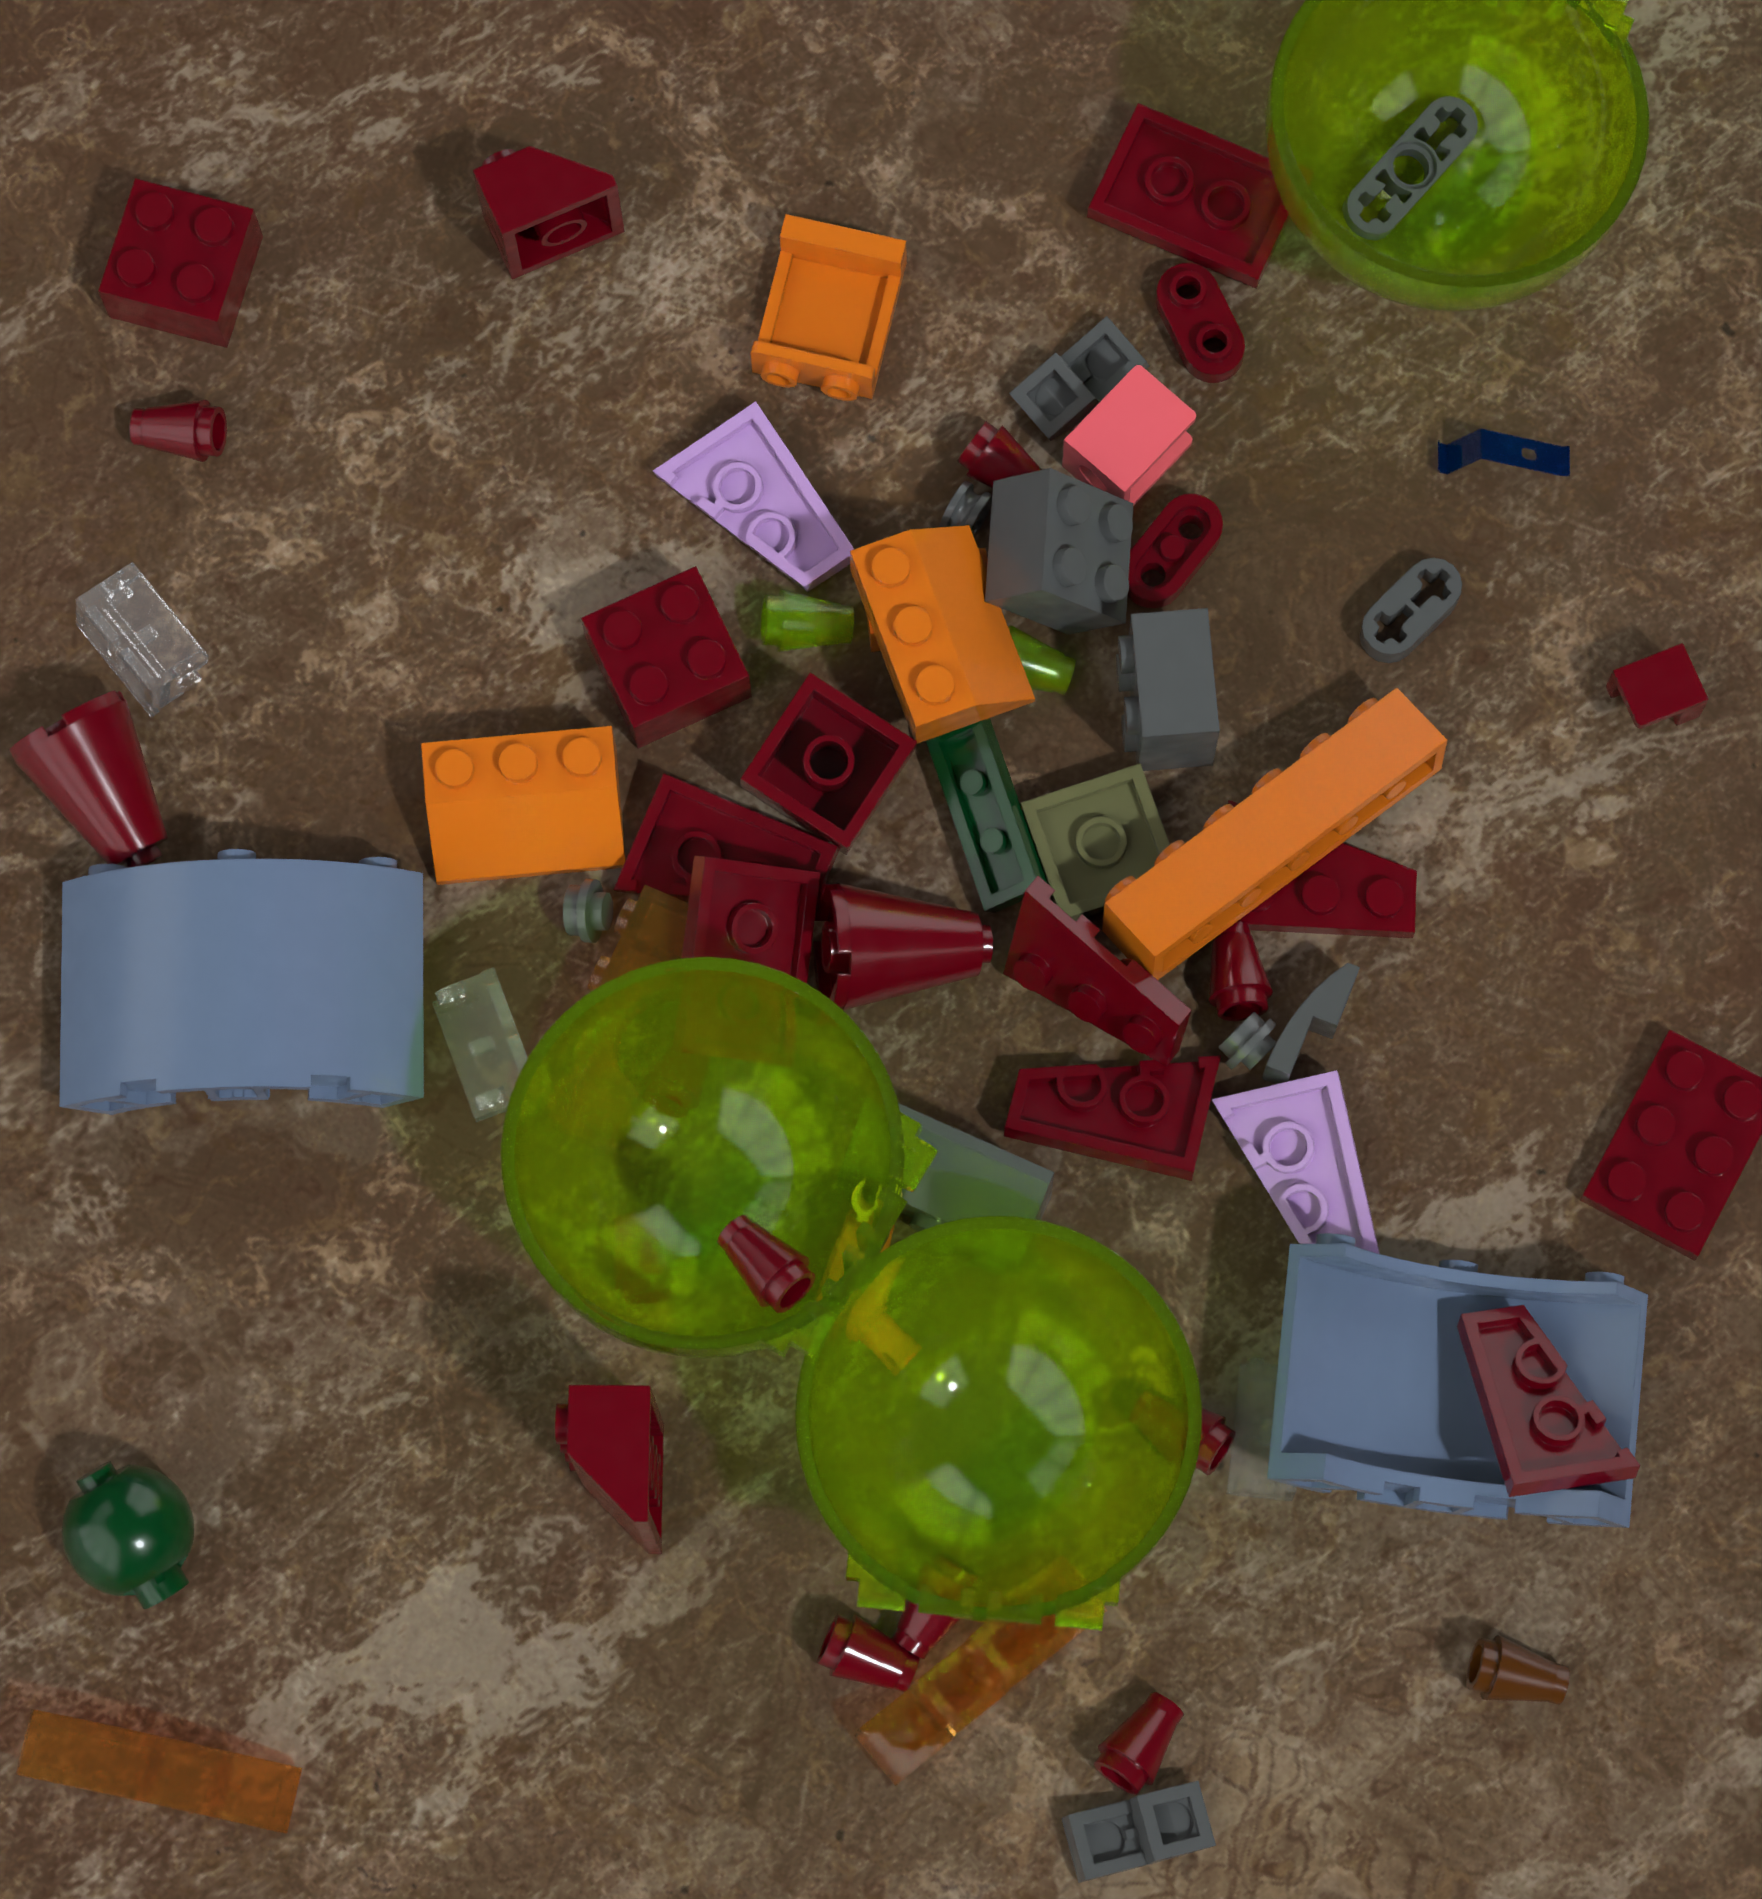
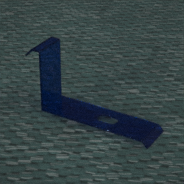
M1478 429L1449 444H1442L1438 440V471L1442 474L1448 475L1471 463L1484 459L1558 476H1570V446H1558L1486 429ZM1522 449L1534 450L1536 459H1525L1522 456Z

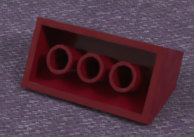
M569 1385L568 1403H557L555 1412L556 1444H560V1452L565 1453V1462H569L570 1471L577 1472L584 1488L648 1554H662L664 1423L651 1386Z

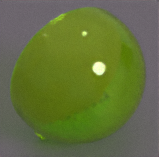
M1305 0L1293 17L1282 39L1272 69L1265 107V136L1273 179L1281 201L1298 231L1335 271L1356 286L1383 299L1413 308L1431 311H1472L1494 308L1526 298L1563 278L1584 262L1611 231L1632 196L1645 162L1649 139V108L1642 72L1633 49L1627 40L1635 20L1623 14L1629 0ZM1452 96L1468 103L1476 114L1478 129L1476 136L1461 155L1385 238L1381 240H1368L1353 232L1344 219L1342 207L1344 200L1355 186L1433 101L1441 97ZM1449 116L1447 120L1440 122L1438 129L1426 143L1435 151L1440 143L1449 134L1454 132L1459 123L1456 119ZM1399 156L1394 159V172L1402 182L1415 185L1423 181L1424 170L1418 160L1411 156ZM1382 190L1370 205L1363 208L1359 216L1362 220L1369 223L1372 219L1377 218L1378 213L1392 197Z
M695 957L658 962L618 976L582 997L546 1031L524 1064L509 1099L503 1124L501 1170L507 1206L515 1230L528 1257L541 1277L557 1296L576 1314L600 1331L626 1344L653 1353L680 1358L712 1359L731 1357L767 1348L784 1358L790 1347L813 1358L838 1318L832 1311L840 1305L845 1306L853 1291L861 1284L873 1267L889 1237L893 1225L906 1206L907 1201L901 1197L902 1188L910 1192L915 1191L938 1151L929 1143L918 1138L922 1132V1124L900 1112L889 1074L879 1054L864 1032L847 1013L827 996L791 975L758 963L731 958ZM747 1215L753 1222L759 1224L809 1258L808 1268L815 1273V1282L806 1296L788 1311L777 1313L770 1306L761 1307L725 1254V1251L718 1245L717 1240L722 1230L738 1216Z
M982 1216L950 1221L916 1232L875 1256L848 1280L833 1298L819 1320L808 1344L800 1370L796 1393L795 1426L798 1453L804 1479L813 1503L828 1530L841 1548L848 1554L846 1581L859 1582L857 1607L905 1612L906 1601L919 1606L918 1613L944 1615L950 1618L979 1623L1018 1622L1041 1625L1042 1618L1055 1615L1054 1626L1102 1631L1104 1605L1118 1607L1120 1582L1137 1569L1152 1553L1179 1514L1189 1491L1198 1460L1202 1428V1404L1193 1356L1183 1331L1168 1305L1135 1267L1116 1252L1093 1238L1070 1228L1043 1220L1018 1216Z

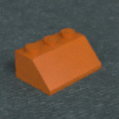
M969 525L910 529L850 550V570L912 736L917 741V744L1035 702L1033 691L1002 610L985 602L987 570Z
M612 726L421 743L425 803L437 885L623 868L626 857L617 748Z

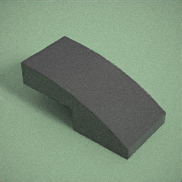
M1106 316L1062 356L1054 353L1009 394L1045 436L1052 441L1082 421L1134 366L1141 365L1147 369L1150 365Z
M1351 963L1345 964L1323 981L1300 1005L1274 1046L1263 1073V1080L1274 1084L1289 1081L1308 1030L1333 1039L1360 967Z
M1199 1781L1138 1795L1129 1800L1069 1814L1061 1818L1078 1883L1216 1846Z

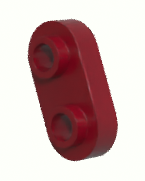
M1181 263L1169 268L1158 282L1156 307L1184 366L1192 376L1203 382L1219 383L1230 379L1242 365L1245 340L1216 279L1206 268L1194 263ZM1183 285H1191L1198 290L1199 294L1193 299H1184L1178 295L1176 290ZM1209 338H1217L1224 343L1225 348L1220 352L1213 353L1205 349L1203 342Z
M1184 494L1174 498L1165 506L1130 550L1129 591L1127 596L1134 603L1145 608H1160L1170 604L1179 596L1214 552L1221 539L1223 519L1219 508L1213 501L1199 494ZM1192 523L1201 529L1202 534L1196 539H1187L1180 534L1179 528L1184 524ZM1154 570L1163 576L1164 581L1158 586L1151 587L1142 581L1141 576L1147 571Z

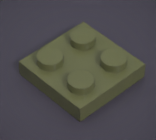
M1140 763L1020 803L1047 883L1055 890L1051 895L1052 901L1075 921L1081 914L1089 917L1104 912L1105 898L1110 890L1128 876H1134L1136 879L1154 866L1159 854L1170 845Z

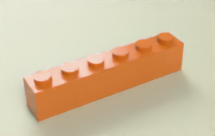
M1395 688L1379 701L1374 697L1366 700L1354 710L1348 719V724L1331 736L1328 733H1322L1314 738L1303 749L1300 759L1284 771L1280 768L1269 771L1256 783L1251 795L1235 807L1232 804L1220 807L1208 818L1200 833L1186 843L1183 840H1177L1170 844L1159 854L1154 866L1136 879L1134 876H1128L1117 883L1105 898L1102 931L1128 959H1134L1154 978L1159 980L1442 769L1447 739L1398 688Z

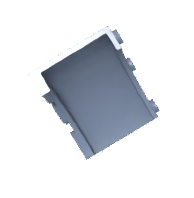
M228 849L218 852L217 860L171 862L129 868L117 864L92 865L88 868L87 876L62 883L59 1107L114 1115L143 1108L176 1104V1092L205 1091L208 1099L211 1101L268 1100L270 1098V1089L308 1090V1101L346 1103L379 1108L424 1098L423 873L398 869L397 860L387 857L364 858L359 860V863L304 859H256L254 851Z
M1317 1234L1316 1244H1290L1267 1479L1320 1493H1331L1332 1490L1357 1491V1500L1430 1512L1508 1520V1509L1511 1507L1515 1508V1514L1547 1517L1548 1524L1629 1528L1633 1479L1515 1497L1508 1496L1457 1325L1463 1313L1524 1305L1568 1365L1566 1373L1587 1402L1593 1400L1606 1417L1604 1426L1621 1449L1628 1447L1635 1457L1648 1294L1624 1285L1625 1277L1615 1273L1587 1272L1585 1273V1281L1549 1280L1478 1273V1264L1469 1261L1441 1260L1438 1267L1374 1253L1355 1247L1356 1239L1342 1234Z

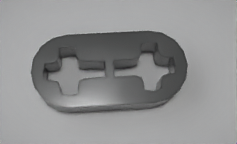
M1439 558L1421 560L1413 565L1368 610L1364 616L1360 631L1361 645L1368 656L1384 663L1402 660L1452 613L1458 604L1462 589L1461 577L1454 565ZM1423 578L1425 581L1433 583L1440 578L1446 583L1442 593L1445 598L1443 601L1434 595L1420 607L1413 603L1418 599L1423 586L1420 579ZM1402 613L1408 617L1403 623L1399 634L1402 642L1398 643L1396 640L1389 638L1384 643H1381L1376 639L1379 630L1377 621L1380 620L1388 626Z

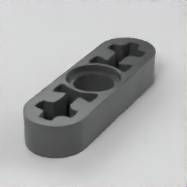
M1452 96L1441 97L1433 101L1355 186L1343 201L1339 212L1341 226L1350 238L1363 244H1373L1383 240L1461 155L1476 136L1478 129L1476 114L1468 103ZM1448 118L1452 119L1458 126L1434 151L1426 142L1438 129L1440 122L1442 123ZM1399 156H1411L1418 160L1424 170L1423 181L1415 185L1402 182L1394 172V159ZM1384 190L1392 198L1381 209L1377 218L1372 219L1369 223L1365 222L1359 216L1363 208L1370 205L1379 193Z

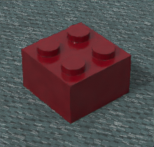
M135 178L98 290L109 317L227 348L263 238L254 209Z
M696 566L581 618L587 644L638 749L752 697L749 674Z
M810 672L740 778V787L818 838L840 848L839 851L847 855L912 756L917 741Z

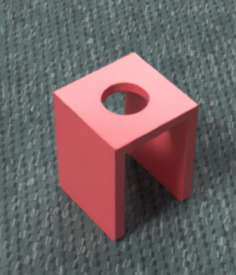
M1136 365L1064 439L1062 467L1076 479L1133 503L1134 506L1192 445V436L1186 430L1195 422L1196 413L1144 367Z

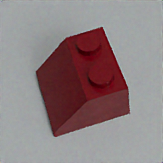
M532 146L519 151L514 149L498 151L486 158L481 167L473 170L483 218L512 280L625 232L618 186L612 174Z

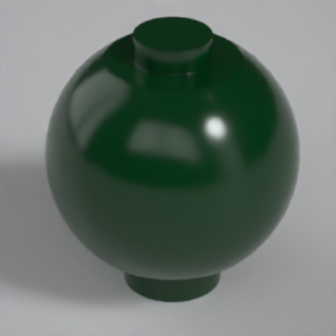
M109 1461L76 1481L81 1492L72 1497L66 1507L62 1522V1542L70 1565L81 1579L88 1585L106 1594L114 1596L135 1595L143 1609L162 1602L189 1583L181 1567L192 1549L194 1519L185 1495L172 1480L164 1474L145 1466L127 1465L115 1470L113 1464Z

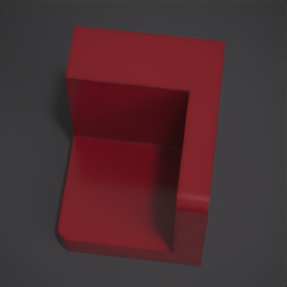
M1683 643L1613 670L1606 685L1610 698L1622 696L1634 725L1640 729L1673 717L1676 726L1698 718L1709 700Z

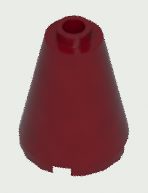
M110 691L61 715L63 719L47 729H44L43 726L39 727L9 749L15 759V763L107 864H124L126 868L144 866L163 856L158 845L167 840L168 837L130 709L120 691Z
M841 883L823 884L818 892L815 921L826 922H824L822 927L821 941H813L814 966L819 999L822 1004H828L827 1011H843L975 977L980 974L982 963L991 962L993 955L992 930L989 925L981 924L977 912Z

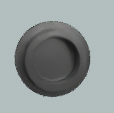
M585 879L581 885H570L567 888L563 903V922L565 931L569 936H579L585 943H596L602 934V930L607 931L611 927L613 900L610 893L603 891L599 880Z
M1255 1011L1252 1012L1218 1046L1229 1058L1225 1064L1232 1070L1242 1062L1249 1070L1252 1069L1275 1046L1276 1041L1269 1033L1277 1024L1271 1018L1265 1022Z

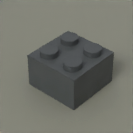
M1052 468L993 481L985 602L1068 635L1125 624L1127 595L1129 591L1128 579L1131 534L1133 530V503Z
M1208 608L1131 614L1128 635L1118 636L1119 654H1116L1118 691H1130V697H1124V715L1121 716L1124 752H1136V762L1141 764L1143 771L1213 766L1220 729Z

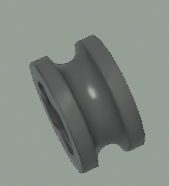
M964 481L949 502L939 527L969 525L975 537L992 506V494L985 492L982 495H978L973 490L974 484Z

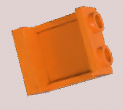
M785 214L780 234L781 251L758 341H753L750 353L752 373L761 374L760 376L764 381L780 387H795L797 383L820 387L825 395L838 400L854 401L858 396L873 399L907 264L906 240Z

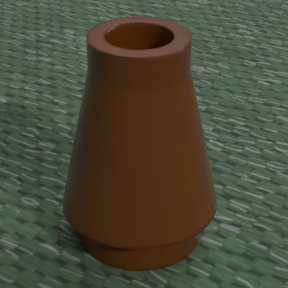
M1499 1635L1495 1636L1493 1640L1479 1638L1473 1647L1468 1664L1467 1688L1480 1692L1483 1700L1537 1701L1560 1705L1567 1693L1570 1669L1568 1666L1554 1663Z

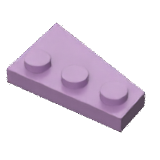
M756 401L653 470L659 479L807 592L850 564V550L854 549Z
M1337 1070L1212 1099L1299 1244H1316L1317 1234H1342L1354 1237L1356 1239L1355 1247L1380 1254L1340 1076Z

